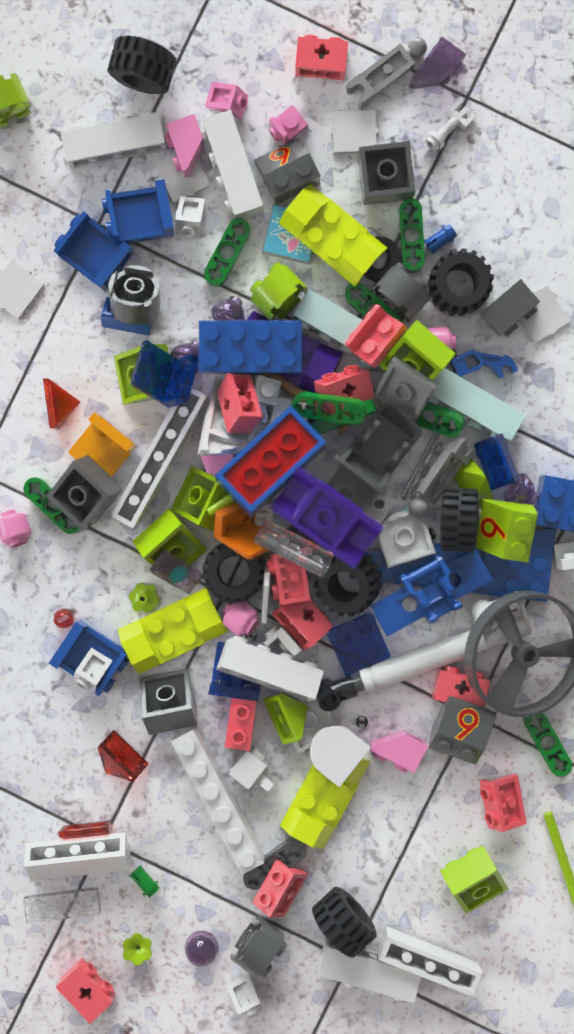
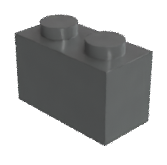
M520 279L481 312L480 316L498 337L503 333L508 337L518 328L516 322L522 317L528 320L538 311L535 306L540 301Z

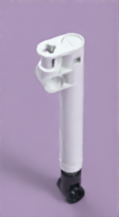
M483 599L477 601L472 606L471 611L474 623L479 615L494 601L490 602ZM523 600L510 605L509 607L521 637L532 634ZM494 619L487 626L481 637L477 654L511 642ZM470 630L372 665L371 668L359 670L360 675L355 677L349 675L335 681L322 679L316 696L320 708L328 712L334 711L340 706L341 702L358 696V692L366 690L368 694L376 691L378 688L388 687L464 659L466 641Z

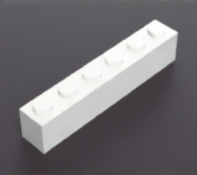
M186 384L183 385L111 517L132 529L138 527L208 402L206 395Z
M197 726L190 727L176 734L172 738L171 743L241 875L264 864L265 854Z

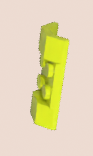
M312 184L305 187L297 195L279 221L283 228L354 287L358 285L373 263L388 249L370 234L365 227Z
M203 588L118 629L121 644L131 665L139 674L228 632L207 588Z
M362 758L340 787L319 772L312 764L280 826L290 836L313 848L324 849L354 795L370 761Z

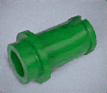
M141 865L129 875L144 892L143 896L147 895L150 898L160 888L157 884L158 881H154Z

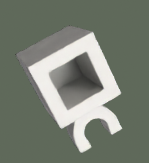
M256 375L252 377V381L263 416L259 423L266 424L268 419L266 409L276 406L281 381Z
M250 747V751L245 750L229 771V775L248 790L255 781L268 792L275 784V779L263 772L267 767L268 761L265 759L267 756L257 747L254 749Z

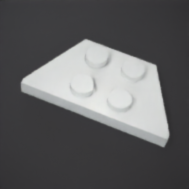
M216 375L211 382L198 450V455L238 454L253 440L254 430L251 434L227 433L217 395L222 379Z

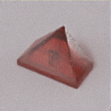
M43 378L49 428L59 430L80 401L53 380Z
M115 730L97 747L106 774L133 782L149 765Z
M112 820L63 825L58 834L62 839L106 835L113 824Z

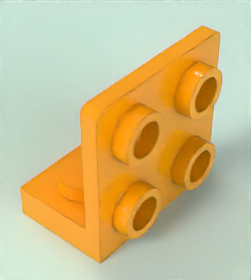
M94 412L88 419L91 424L68 453L75 459L89 455L106 473L113 477L138 445L101 415Z

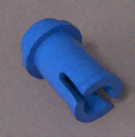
M450 224L447 226L442 225L440 231L424 240V244L427 249H430L431 254H434L447 243L454 242L457 234Z

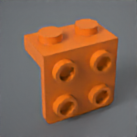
M236 502L215 512L214 537L246 559H253L283 544L284 537L267 525H256L254 523L256 516L254 515L251 518Z

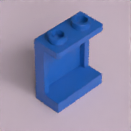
M165 179L155 181V187L119 193H111L110 189H105L106 198H102L104 214L109 213L111 222H106L108 237H114L115 246L121 245L123 241L129 244L174 236V226Z
M83 211L72 219L69 225L71 228L65 235L62 234L56 240L53 251L105 292L109 287L111 276L116 271L117 273L121 272L135 252L124 241L121 245L115 246L114 237L109 238L107 230Z
M80 619L76 621L49 664L56 669L61 667L74 676L75 671L91 648L111 659L112 664L95 690V694L100 696L103 691L105 693L110 691L115 683V680L112 679L117 671L121 673L129 660L126 659L127 654L123 647Z

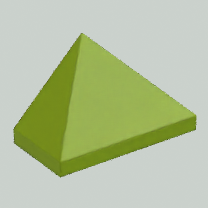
M471 458L467 465L461 466L454 480L459 488L477 489L479 493V508L482 506L483 499L493 500L494 497L486 476Z
M283 693L265 697L263 699L282 744L300 741L303 736L308 706Z

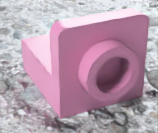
M212 82L205 106L213 111L226 112L231 110L234 117L242 119L244 110L247 108L248 95L238 85Z
M292 105L277 118L272 116L269 119L270 128L268 130L277 142L281 140L285 145L307 129L308 123Z

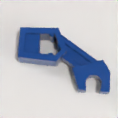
M473 349L449 361L453 372L460 377L479 371L482 366L490 367L489 369L498 379L505 377L502 372L504 366L510 369L511 374L518 371L514 360L506 354L498 356L476 352ZM472 357L478 364L469 369L464 358Z

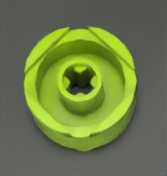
M9 73L11 76L9 79H4L3 75H0V129L8 126V120L16 116L18 119H22L31 114L29 109L31 102L18 75L15 73Z
M277 262L269 269V275L263 281H256L250 288L252 293L251 302L269 320H275L277 316L280 319L287 316L300 303L301 299L298 296L301 292L305 294L308 290L303 281L287 265H281Z

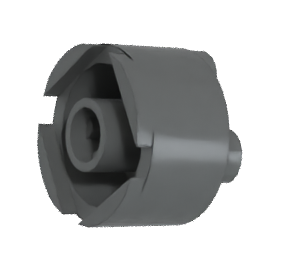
M398 262L372 288V293L377 298L381 295L383 303L401 318L402 321L406 318V322L410 323L430 300V295L426 291L428 289L427 284L420 278L413 279L408 274V269Z
M138 265L124 267L125 270L119 273L116 271L109 280L110 307L114 318L127 324L149 325L160 310V282L158 278L156 279L150 269Z
M257 916L255 919L258 923L256 925L250 923L234 946L238 949L236 955L231 953L230 959L253 977L261 976L264 979L272 969L271 962L276 955L279 957L284 952L287 943L283 941L284 934L261 916Z

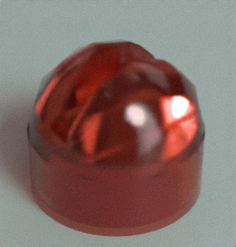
M67 608L56 611L53 617L55 625L63 629L70 627L74 622L73 612ZM68 614L69 619L61 623L58 622L57 618Z

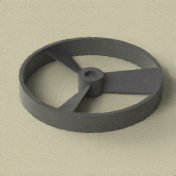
M532 590L512 592L491 603L473 624L464 651L466 676L475 694L494 710L512 717L535 716L548 711L561 702L574 687V612L559 599L543 592ZM531 598L551 600L566 615L573 638L537 648L523 641L509 606ZM494 619L513 643L511 649L513 660L487 698L477 679L476 654L484 631ZM540 657H571L564 677L551 693L534 704L514 708L528 668L534 666Z

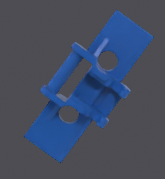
M475 549L473 553L469 552L448 564L438 555L429 564L408 575L402 574L399 576L403 588L370 605L386 636H390L423 617L426 618L429 624L437 622L439 617L450 611H457L463 608L462 603L457 601L458 598L492 581L493 579L477 550ZM439 570L441 579L418 591L413 589L411 584ZM450 574H455L460 578V585L457 588H453L449 582ZM407 597H411L416 601V609L412 612L406 611L403 608V600Z

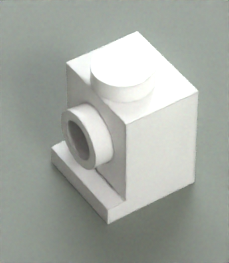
M386 487L382 489L386 494L382 495L379 493L364 512L379 524L383 522L396 502L392 498L394 493ZM377 499H381L384 503L381 509H377L374 506Z

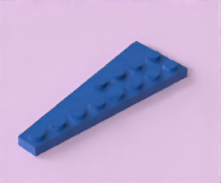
M556 529L534 531L528 562L502 559L476 548L493 580L470 593L502 597L515 591L532 590L548 594ZM433 543L435 554L387 568L381 550L368 551L364 556L367 557L370 554L373 557L371 559L373 564L377 562L380 566L377 572H382L383 577L379 581L402 585L399 576L402 574L408 575L429 564L438 555L448 564L469 552L442 551L440 543ZM439 570L411 585L425 588L442 577L439 574ZM349 574V579H356L353 575ZM450 574L449 582L453 588H457L460 585V578L455 574ZM541 598L525 599V600H533V601L547 602V599H541Z

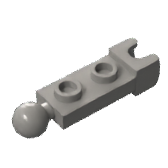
M414 37L409 41L408 49L406 50L400 43L363 73H359L346 85L347 94H352L355 91L363 93L359 97L358 108L362 109L367 106L376 96L414 68L415 62L412 58L422 57L426 53V41L422 37Z
M460 436L448 437L441 447L443 452L416 490L421 495L420 498L410 502L409 512L413 517H424L429 510L428 503L436 505L445 488L451 483L461 466L467 465L473 457L475 449L465 446L467 444L466 439Z

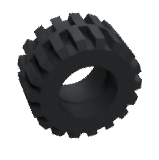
M119 36L115 39L107 72L117 82L133 90L147 94H164L169 90L177 61L176 57L168 49L152 40L138 36Z
M462 248L460 251L453 249L449 254H443L433 266L427 286H429L428 294L432 296L434 306L438 305L441 312L447 311L450 316L459 314V317L465 316L467 313H474L489 298V294L494 286L492 284L494 274H490L492 267L490 264H485L486 258L483 255L480 258L476 256L477 251L472 250L469 253L467 248ZM454 270L465 271L473 279L474 290L467 296L454 294L447 286V275Z
M445 488L442 495L440 546L442 551L473 553L476 549L479 505L477 489Z
M220 543L207 554L202 567V577L205 580L207 590L209 589L212 592L211 595L215 598L221 599L220 601L237 603V601L244 602L255 596L262 587L265 561L261 555L253 559H246L225 544ZM228 557H240L248 564L249 576L243 584L231 586L222 580L220 566Z
M334 554L321 564L315 574L317 580L314 582V588H318L315 594L317 598H322L320 603L323 607L325 605L329 606L328 611L331 613L337 611L338 616L342 617L346 613L348 617H353L356 613L359 615L365 609H368L378 597L379 590L383 582L379 581L383 577L382 572H377L380 566L377 562L373 564L371 561L373 557L370 554L367 557L363 555L354 569ZM338 572H347L353 575L358 581L359 592L345 590L339 583Z
M337 886L312 907L314 919L324 936L338 951L350 958L357 956L377 937L375 926L363 907L347 891Z

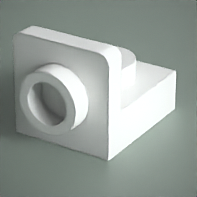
M180 196L175 218L176 234L178 236L201 238L205 199Z
M574 541L554 544L556 569H574Z
M275 625L265 633L266 639L263 642L265 646H269L278 638L280 640L278 645L286 654L291 652L295 656L302 650L283 626L277 628Z
M91 648L75 671L73 679L80 688L86 691L89 689L95 691L100 680L112 664V660Z
M247 974L227 985L238 1015L247 1014V1017H251L261 1011L260 1006L266 1004L264 998H260L251 974Z

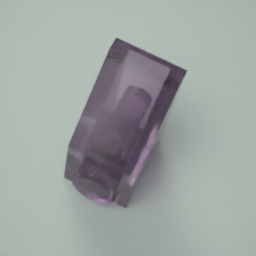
M441 37L412 76L410 87L418 89L448 84L453 76L457 79L466 66L463 64L466 53L444 37Z

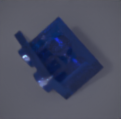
M503 433L474 444L477 458L480 460L491 491L520 481Z

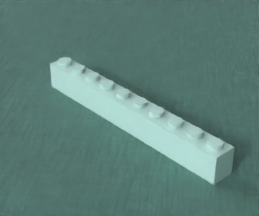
M310 289L307 290L293 314L294 320H302L303 330L308 331L310 328L318 333L317 337L328 344L331 341L339 345L338 349L348 356L353 354L345 345V342L363 320ZM360 360V362H361L363 365H365V366H367V367L373 369L372 366H370L369 364H367V363L364 362L363 360ZM378 365L377 368L382 370L381 374L384 375L385 370ZM446 368L433 380L438 385L428 402L436 405L441 404L449 410L461 414L469 421L468 425L477 431L484 429L491 433L489 437L500 444L503 441L506 443L512 441L526 417L522 412Z

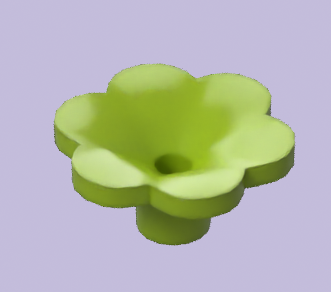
M138 583L135 586V590L129 593V600L133 602L132 608L138 612H152L154 606L160 602V597L156 594V587L152 584L146 586L144 583Z
M134 933L131 938L123 941V958L127 961H132L137 966L141 965L144 960H149L152 956L150 949L152 945L151 940L143 938L140 933Z

